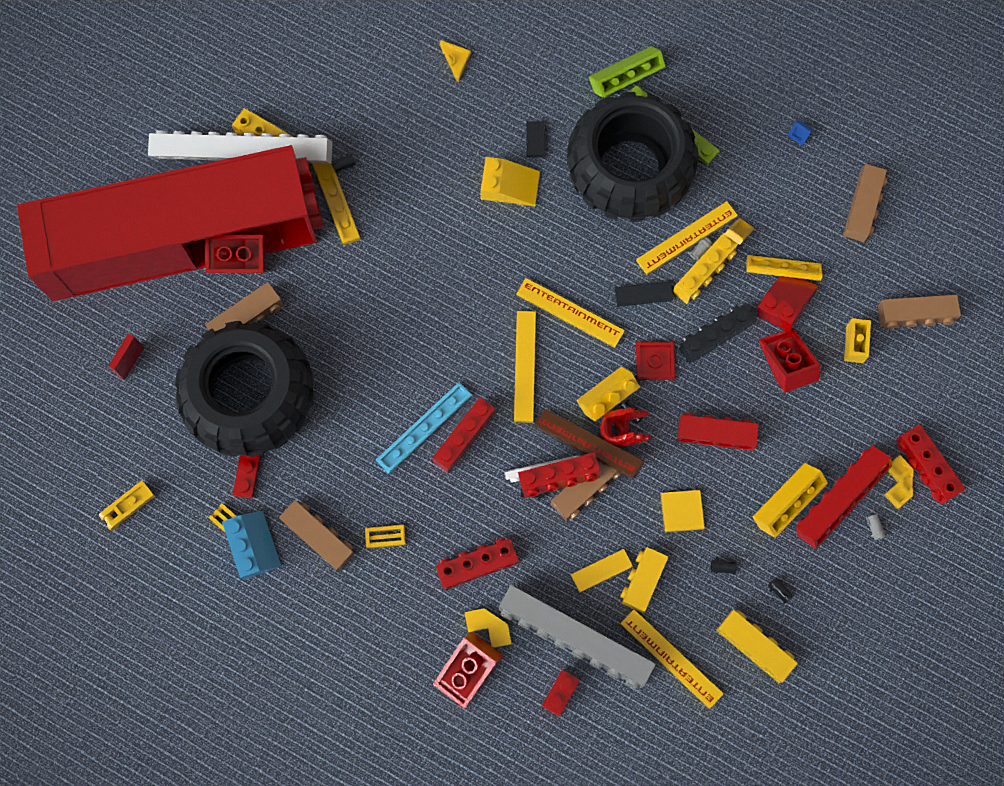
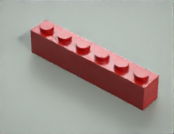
M873 445L868 450H864L856 464L852 463L847 473L837 479L831 491L828 490L824 493L818 505L815 504L811 507L806 518L799 520L796 525L797 536L816 550L890 470L892 458Z

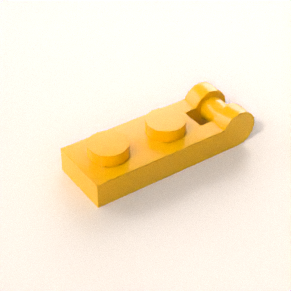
M141 480L99 514V517L102 521L105 520L109 530L113 531L123 521L153 499L155 495L144 481ZM114 512H116L118 515L115 518L111 516Z

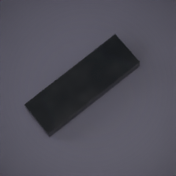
M671 281L621 286L614 289L617 307L673 301Z

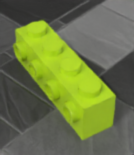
M650 46L590 75L589 79L594 93L603 98L665 68L661 50Z

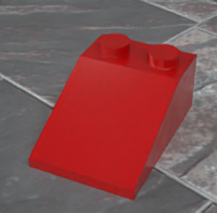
M219 235L206 238L205 273H265L264 235Z
M779 276L760 302L757 316L791 333L817 291L818 286L802 278Z
M794 328L791 333L784 330L759 339V344L775 380L784 393L819 381L821 365Z
M470 632L463 638L433 685L465 709L497 667L503 655L475 633Z

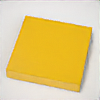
M700 490L661 493L665 533L705 529Z

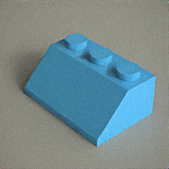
M263 511L243 514L222 521L241 579L246 580L282 566Z

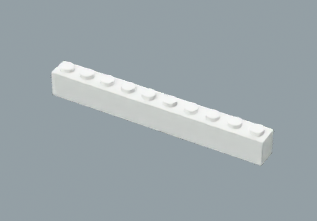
M156 131V134L149 133L148 156L155 159L224 160L292 145L296 158L307 157L308 163L331 164L332 141L325 135H315V138H309L308 135L299 134L297 137H291L289 134H279V137H273L272 134L263 133L262 136H255L253 133H244V136H237V133H226L225 136L217 132H208V135H202L201 132H191V135H188L181 131H173V134H167L166 131Z

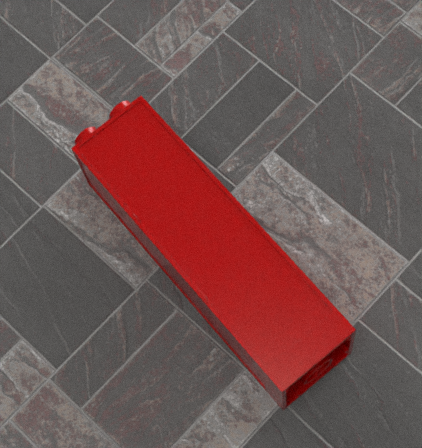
M289 145L17 204L28 277L54 302L205 268V239L219 235H264L265 254L315 244L317 240L314 230L324 228L315 197L316 189L307 157L296 158L293 146Z

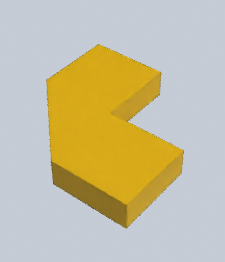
M901 455L892 461V467L888 471L898 483L884 494L897 509L913 497L914 469Z
M484 608L465 612L468 633L488 629L493 648L512 645L507 623Z

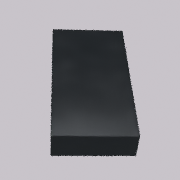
M544 121L526 122L527 158H545Z

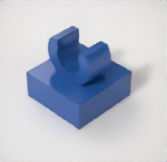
M798 119L787 136L803 145L813 131V128Z

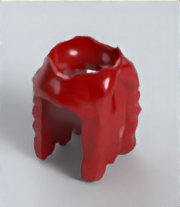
M632 407L605 413L600 423L601 438L618 448L651 439L652 435L629 433L628 420L646 417L650 413L644 410H635ZM612 423L618 429V436L616 437L611 432Z

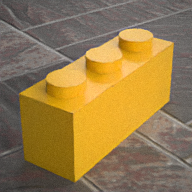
M620 367L576 401L583 413L596 421L639 389L640 386L632 372Z
M648 547L645 548L644 552L640 550L636 561L639 562L636 569L632 568L628 577L631 580L629 587H624L620 597L623 598L621 604L641 613L646 611L668 556Z

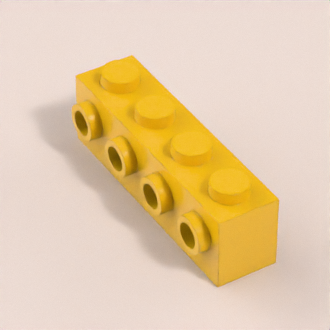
M245 108L232 124L237 136H244V133H253L255 136H262L263 133L272 134L273 137H279V134H288Z
M725 233L716 240L675 285L673 293L686 304L691 299L695 300L701 293L700 289L703 286L707 287L713 280L712 276L715 273L719 274L725 267L724 263L727 260L731 261L737 254L735 250L738 244L724 235Z
M804 463L754 514L753 519L758 527L776 538L828 484L823 473L815 467Z
M732 610L716 631L778 683L783 682L797 665V662L794 660L795 657L789 651L781 650L778 647L779 643L772 637L767 638L763 635V630L754 623L751 625L741 611L737 610L736 612Z

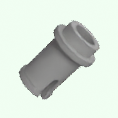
M706 237L700 239V243L689 253L694 260L698 261L713 245Z
M876 514L866 518L872 532L871 538L874 537L875 541L885 538V533L887 532L883 530L879 515Z

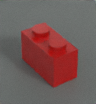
M561 670L541 707L559 717L580 680Z

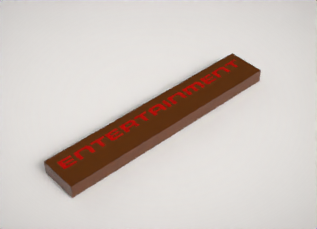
M544 409L534 424L536 428L585 454L595 452L598 461L632 479L636 477L644 464L643 460Z

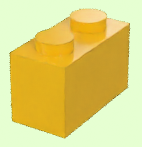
M852 318L846 325L844 361L864 363L869 357L870 320Z

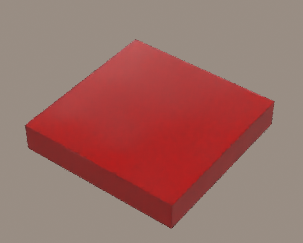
M127 334L109 364V368L124 380L144 349L135 336Z
M636 342V380H675L674 342Z

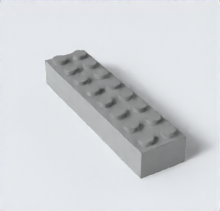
M510 585L499 605L502 617L510 621L512 618L519 621L518 625L528 631L530 628L537 631L536 635L544 640L550 638L555 641L554 645L562 650L565 648L572 651L571 654L578 659L586 658L590 660L589 664L599 670L600 668L608 670L607 674L617 680L621 677L626 680L625 684L633 689L645 686L655 666V663Z

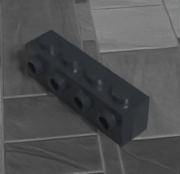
M745 304L740 307L738 305L734 306L728 311L729 314L724 317L723 315L718 316L711 325H703L697 330L698 333L693 336L689 334L681 340L682 343L679 350L689 364L752 326L755 318Z

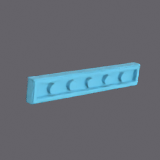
M458 382L376 459V462L390 475L473 395Z

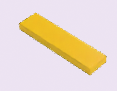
M747 255V272L821 281L823 277L822 264Z

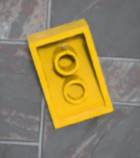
M486 157L481 185V200L535 206L540 171L505 159Z

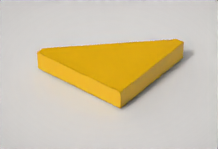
M440 40L441 49L456 81L459 82L471 56V51Z

